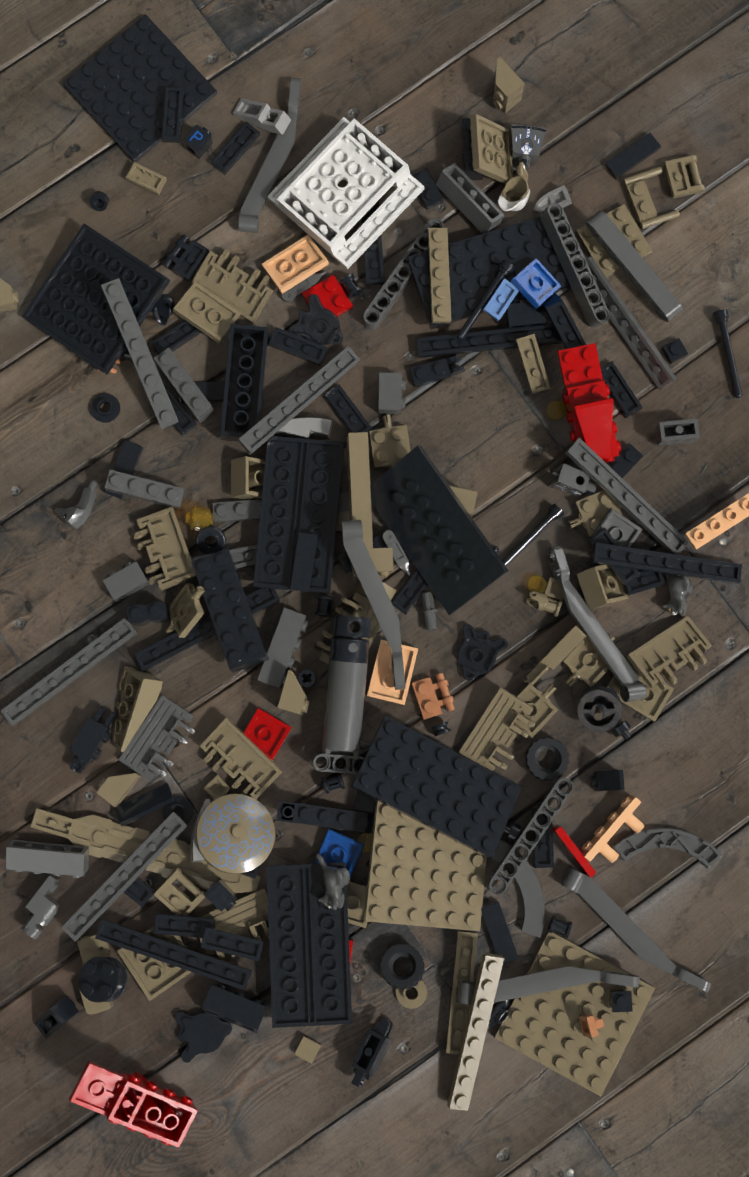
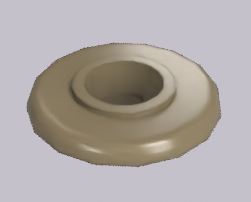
M422 980L418 982L416 987L414 986L417 990L415 998L410 999L406 996L407 989H396L397 1000L402 1006L413 1009L418 1008L425 1002L427 988Z

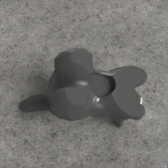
M664 573L668 581L670 600L662 607L667 609L672 615L678 613L684 617L687 610L686 596L692 593L693 584L685 575L672 576L671 574Z
M316 854V858L323 871L326 890L323 897L319 898L318 901L333 910H336L337 907L342 908L344 903L342 888L349 883V871L346 868L327 866L324 858L320 854Z

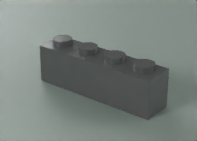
M456 163L442 170L436 183L437 187L482 234L498 229L505 216L501 210Z
M167 348L154 358L200 423L215 413L211 404L170 348Z
M109 470L105 490L108 492L173 507L181 510L185 494L184 488L114 470Z
M284 608L267 652L269 660L264 661L257 679L259 682L278 689L284 686L287 670L292 668L295 657H293L295 649L299 650L302 642L300 635L302 631H306L309 621H306V615Z
M12 840L6 847V869L14 872L30 871L33 874L50 873L53 876L70 875L73 878L83 877L89 869V847Z

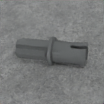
M424 592L422 593L424 610L422 614H424L425 630L438 629L435 615L437 610L434 607L433 593Z

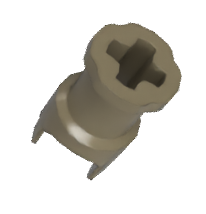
M536 591L530 592V598L526 601L527 605L540 611L545 610L553 613L556 617L558 616L563 601L548 598L547 595Z

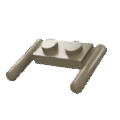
M656 167L623 179L641 229L680 216L678 210L657 216V211L644 179L661 174L663 172L661 167Z

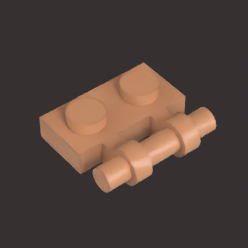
M443 673L436 675L438 683L432 684L430 677L412 683L424 720L441 715L440 706L446 705L448 712L455 710L453 705L454 699L453 696H450L447 687L449 684L445 680ZM437 689L441 690L443 699L439 701L435 693Z

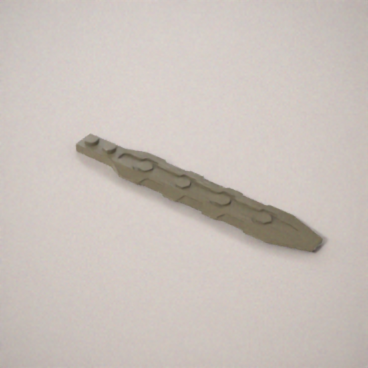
M36 808L31 828L68 838L75 846L89 847V855L104 857L124 863L151 835L147 830L137 827L131 828L125 825L121 826L110 819L97 815L73 819ZM175 839L146 869L168 878L179 867L182 870V874L193 884L198 885L199 888L209 890L216 882L223 880L234 893L256 892L261 878L259 875L252 879L241 874L224 873L213 868L206 861L191 863V845Z

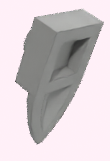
M563 185L542 196L535 204L534 211L542 212L551 203H558L562 208L572 204L566 186Z

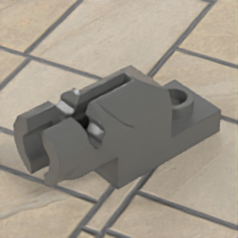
M49 875L25 907L32 914L29 913L21 929L35 940L43 932L41 926H48L58 912L60 904L48 895L49 893L53 894L59 886L57 882L60 878L57 876Z

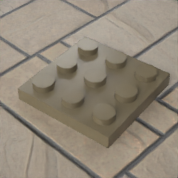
M478 114L470 116L473 170L506 184L508 180L513 178L510 130Z
M625 204L607 213V216L642 258L652 253L651 247ZM586 225L576 230L575 233L588 255L595 260L606 277L621 270L591 234Z
M154 926L144 932L187 947L181 936L153 934ZM124 948L117 951L149 1001L191 973L188 970Z

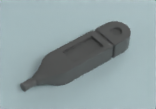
M326 271L313 274L282 294L283 301L290 303L301 296L304 291L317 285L322 275L326 274Z
M384 531L382 539L387 548H393V559L396 565L405 571L408 577H411L409 560L398 540H396L397 538L392 531Z

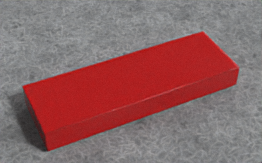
M557 824L552 827V831L588 877H593L596 871L565 830Z

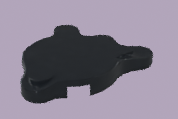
M317 294L311 295L309 297L310 311L301 310L298 323L292 325L289 328V332L304 336L308 340L320 345L340 344L343 341V334L341 333L337 315L322 305Z
M466 624L462 628L464 641L458 652V662L463 670L464 679L472 681L475 677L483 675L493 668L498 653L507 648L508 642L503 638L490 642L488 631L476 632L471 625Z
M180 1011L175 1016L177 1023L181 1026L178 1040L188 1043L181 1056L182 1060L186 1063L190 1062L198 1054H207L217 1050L225 1037L232 1032L230 1022L223 1021L205 1012L189 1015Z

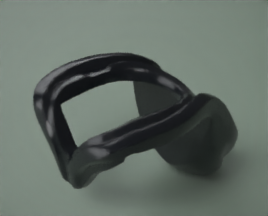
M161 294L150 311L153 313L155 321L160 325H166L173 313V308L175 307L173 298L166 294Z

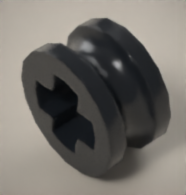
M448 722L432 727V730H435V737L451 731L447 727Z

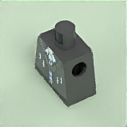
M512 124L510 130L512 160L519 161V163L523 162L526 170H529L530 162H538L547 128Z
M563 463L553 470L548 487L579 496L584 492L593 495L597 484L589 482L590 476L585 472Z

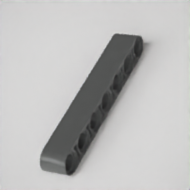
M551 203L540 214L542 224L586 322L590 327L597 328L608 321L610 317L608 308L563 208L558 203Z
M599 210L585 222L591 234L664 321L669 322L682 311L683 308L679 301L605 212Z
M433 218L428 221L364 312V325L367 329L374 330L380 326L411 282L413 276L407 257L428 251V246L422 247L420 243H428V228H443L441 220ZM405 271L408 275L401 277L399 273ZM391 286H395L398 288V290L395 292H391L388 290V288ZM380 301H385L387 305L385 307H380L378 303ZM370 316H374L377 318V320L374 322H369L367 318Z
M559 778L554 782L490 877L488 888L492 893L500 895L506 891L571 794L573 783L570 779ZM561 781H565L568 784L566 792H561L558 788ZM551 797L557 800V806L553 809L547 804L548 799ZM541 813L546 816V823L543 825H539L536 821L537 816ZM529 830L535 832V839L533 841H528L525 837L526 832ZM521 846L524 848V855L517 858L514 851L517 847ZM506 863L513 865V872L510 874H505L503 871ZM494 880L502 881V888L498 891L492 888Z

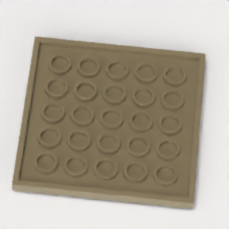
M376 800L364 921L480 931L487 857Z
M547 932L526 973L531 974L571 966L629 974L553 932ZM639 980V987L596 981L514 998L508 1008L509 1015L500 1024L494 1038L601 1097L655 988L642 980ZM631 990L633 1012H612L610 991ZM589 1014L594 1015V1018H602L604 1027L597 1029L599 1035L592 1038L583 1036L578 1016Z

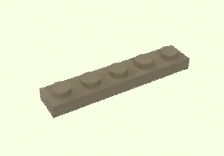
M428 228L432 323H451L447 228Z

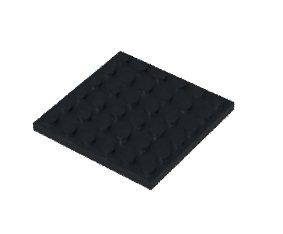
M146 14L63 82L64 87L133 162L140 160L162 141L165 87L184 88L182 123L218 94L217 90Z
M84 223L22 317L108 375L127 346L101 285L118 278L120 279L140 327L171 280Z

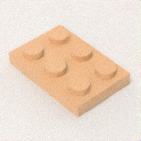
M308 234L262 263V266L283 294L329 263Z
M381 640L367 696L405 705L418 648L401 645L405 689L395 690L392 650L387 641Z

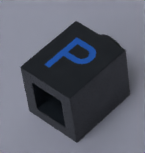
M196 124L183 140L185 149L200 159L213 144L211 132L207 128H201Z

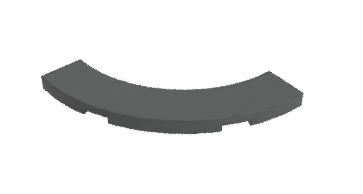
M671 828L641 830L639 833L635 832L624 837L611 846L624 862L640 852L653 848H672L683 851L695 857L707 869L723 857L715 847L700 837L686 831Z
M500 839L493 858L501 863L511 846ZM517 850L514 851L517 858L522 857ZM525 861L514 877L524 900V920L521 931L540 938L544 924V899L537 876L529 863ZM506 863L504 866L512 873L513 865Z

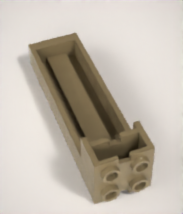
M368 432L348 433L346 448L350 521H362L364 544L379 577L387 578L394 571L393 548H373ZM352 565V576H357Z

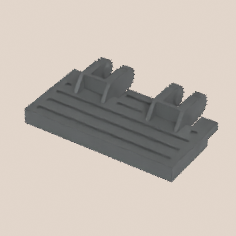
M162 695L118 760L149 781L155 776L149 770L150 768L165 777L167 773L153 763L158 758L167 766L171 767L173 765V762L161 755L160 752L167 756L170 754L177 743L171 736H174L184 744L188 743L187 738L178 734L175 730L178 726H181L188 733L194 734L195 730L182 722L184 719L190 723L194 716Z

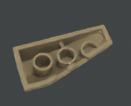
M124 666L119 682L118 691H121L120 702H116L118 719L114 721L111 745L120 752L125 751L157 701L163 683L162 680L152 674L128 666Z

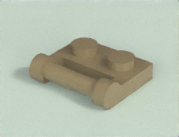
M696 155L665 161L664 167L673 199L692 194H701L706 191L700 179ZM685 165H689L691 175L694 182V186L692 187L689 182Z
M177 867L154 892V895L176 915L188 916L205 898L203 895L205 891L203 889L200 890ZM176 879L196 896L193 900L173 883Z

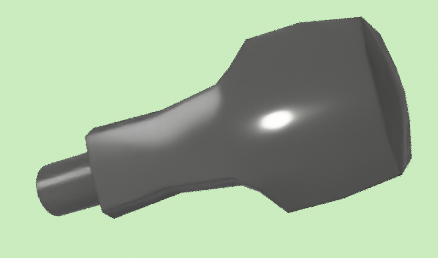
M91 479L88 487L83 489L81 500L75 507H56L54 509V512L65 521L67 526L77 530L86 522L97 494L94 491L98 481Z

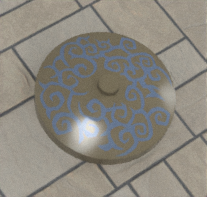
M229 794L214 800L204 809L196 827V842L202 857L213 868L228 874L246 873L261 865L269 856L275 841L274 822L268 810L259 801L243 794Z

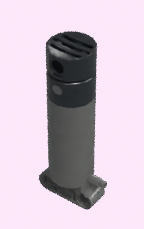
M333 615L332 635H339V637L331 638L321 752H315L310 757L311 766L318 771L357 774L359 769H355L354 764L356 760L361 759L363 762L365 758L359 755L360 749H369L372 743L370 741H361L369 640L362 638H370L372 618ZM353 622L354 627L350 631L349 626L350 623ZM319 757H324V764L322 766L316 765V760ZM343 758V765L337 768L335 766L336 760Z

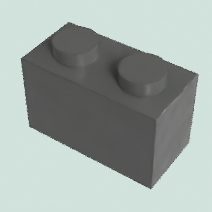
M379 373V414H401V409H405V397H402V390H405L406 379H402V373Z
M698 419L659 422L656 426L658 446L695 443L700 438Z
M133 561L123 565L122 570L107 574L106 579L103 580L115 602H119L149 585L138 562L133 563Z

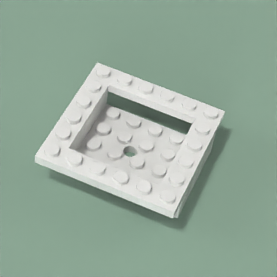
M343 117L267 197L346 269H349L424 190V186L410 175L407 163L356 119L349 122ZM346 180L348 184L345 187L341 188L338 186L339 181ZM392 186L396 188L385 202L346 241L344 236Z

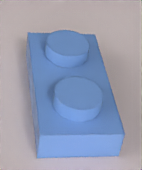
M504 278L482 311L496 321H499L519 290Z

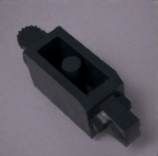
M103 706L98 709L94 718L87 717L71 746L74 758L70 769L82 774L90 762L93 763L94 760L97 761L99 759L103 743H107L111 737L110 726L116 713L111 712L105 723H100L99 721L105 712V707Z
M384 1018L379 1021L375 1030H368L352 1062L353 1072L355 1073L351 1082L353 1085L361 1088L366 1079L370 1080L371 1076L375 1077L392 1042V1039L389 1038L394 1027L391 1020Z

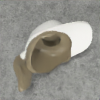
M520 162L516 169L518 176L508 180L498 199L499 207L503 211H519L524 208L529 199L528 173L523 162Z

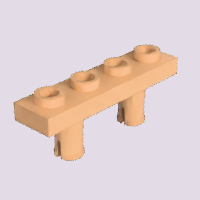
M749 493L684 534L694 550H697L749 516Z
M632 795L626 796L620 802L618 810L616 812L613 811L608 816V821L605 825L600 826L595 831L593 839L587 841L582 846L581 853L589 862L598 852L611 863L618 858L619 854L607 842L624 822L636 833H639L644 828V824L633 815L634 810L641 803L640 800Z

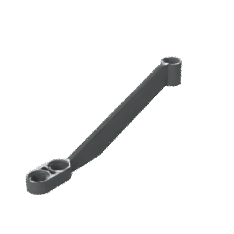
M291 78L287 114L291 121L284 134L277 135L244 201L239 216V232L258 233L259 214L295 143L301 78Z
M341 521L344 548L392 650L395 690L405 689V676L399 618L364 544L362 521Z
M560 546L548 547L547 559L554 579L560 585L568 610L619 681L622 700L630 702L644 699L646 696L644 684L639 682L636 673L569 581L570 570L562 548Z
M569 867L561 885L580 894L642 960L708 993L712 983L676 966L592 878Z
M565 966L499 980L494 1003L596 981L639 987L640 977L631 974ZM459 981L457 1002L471 1005L476 983Z

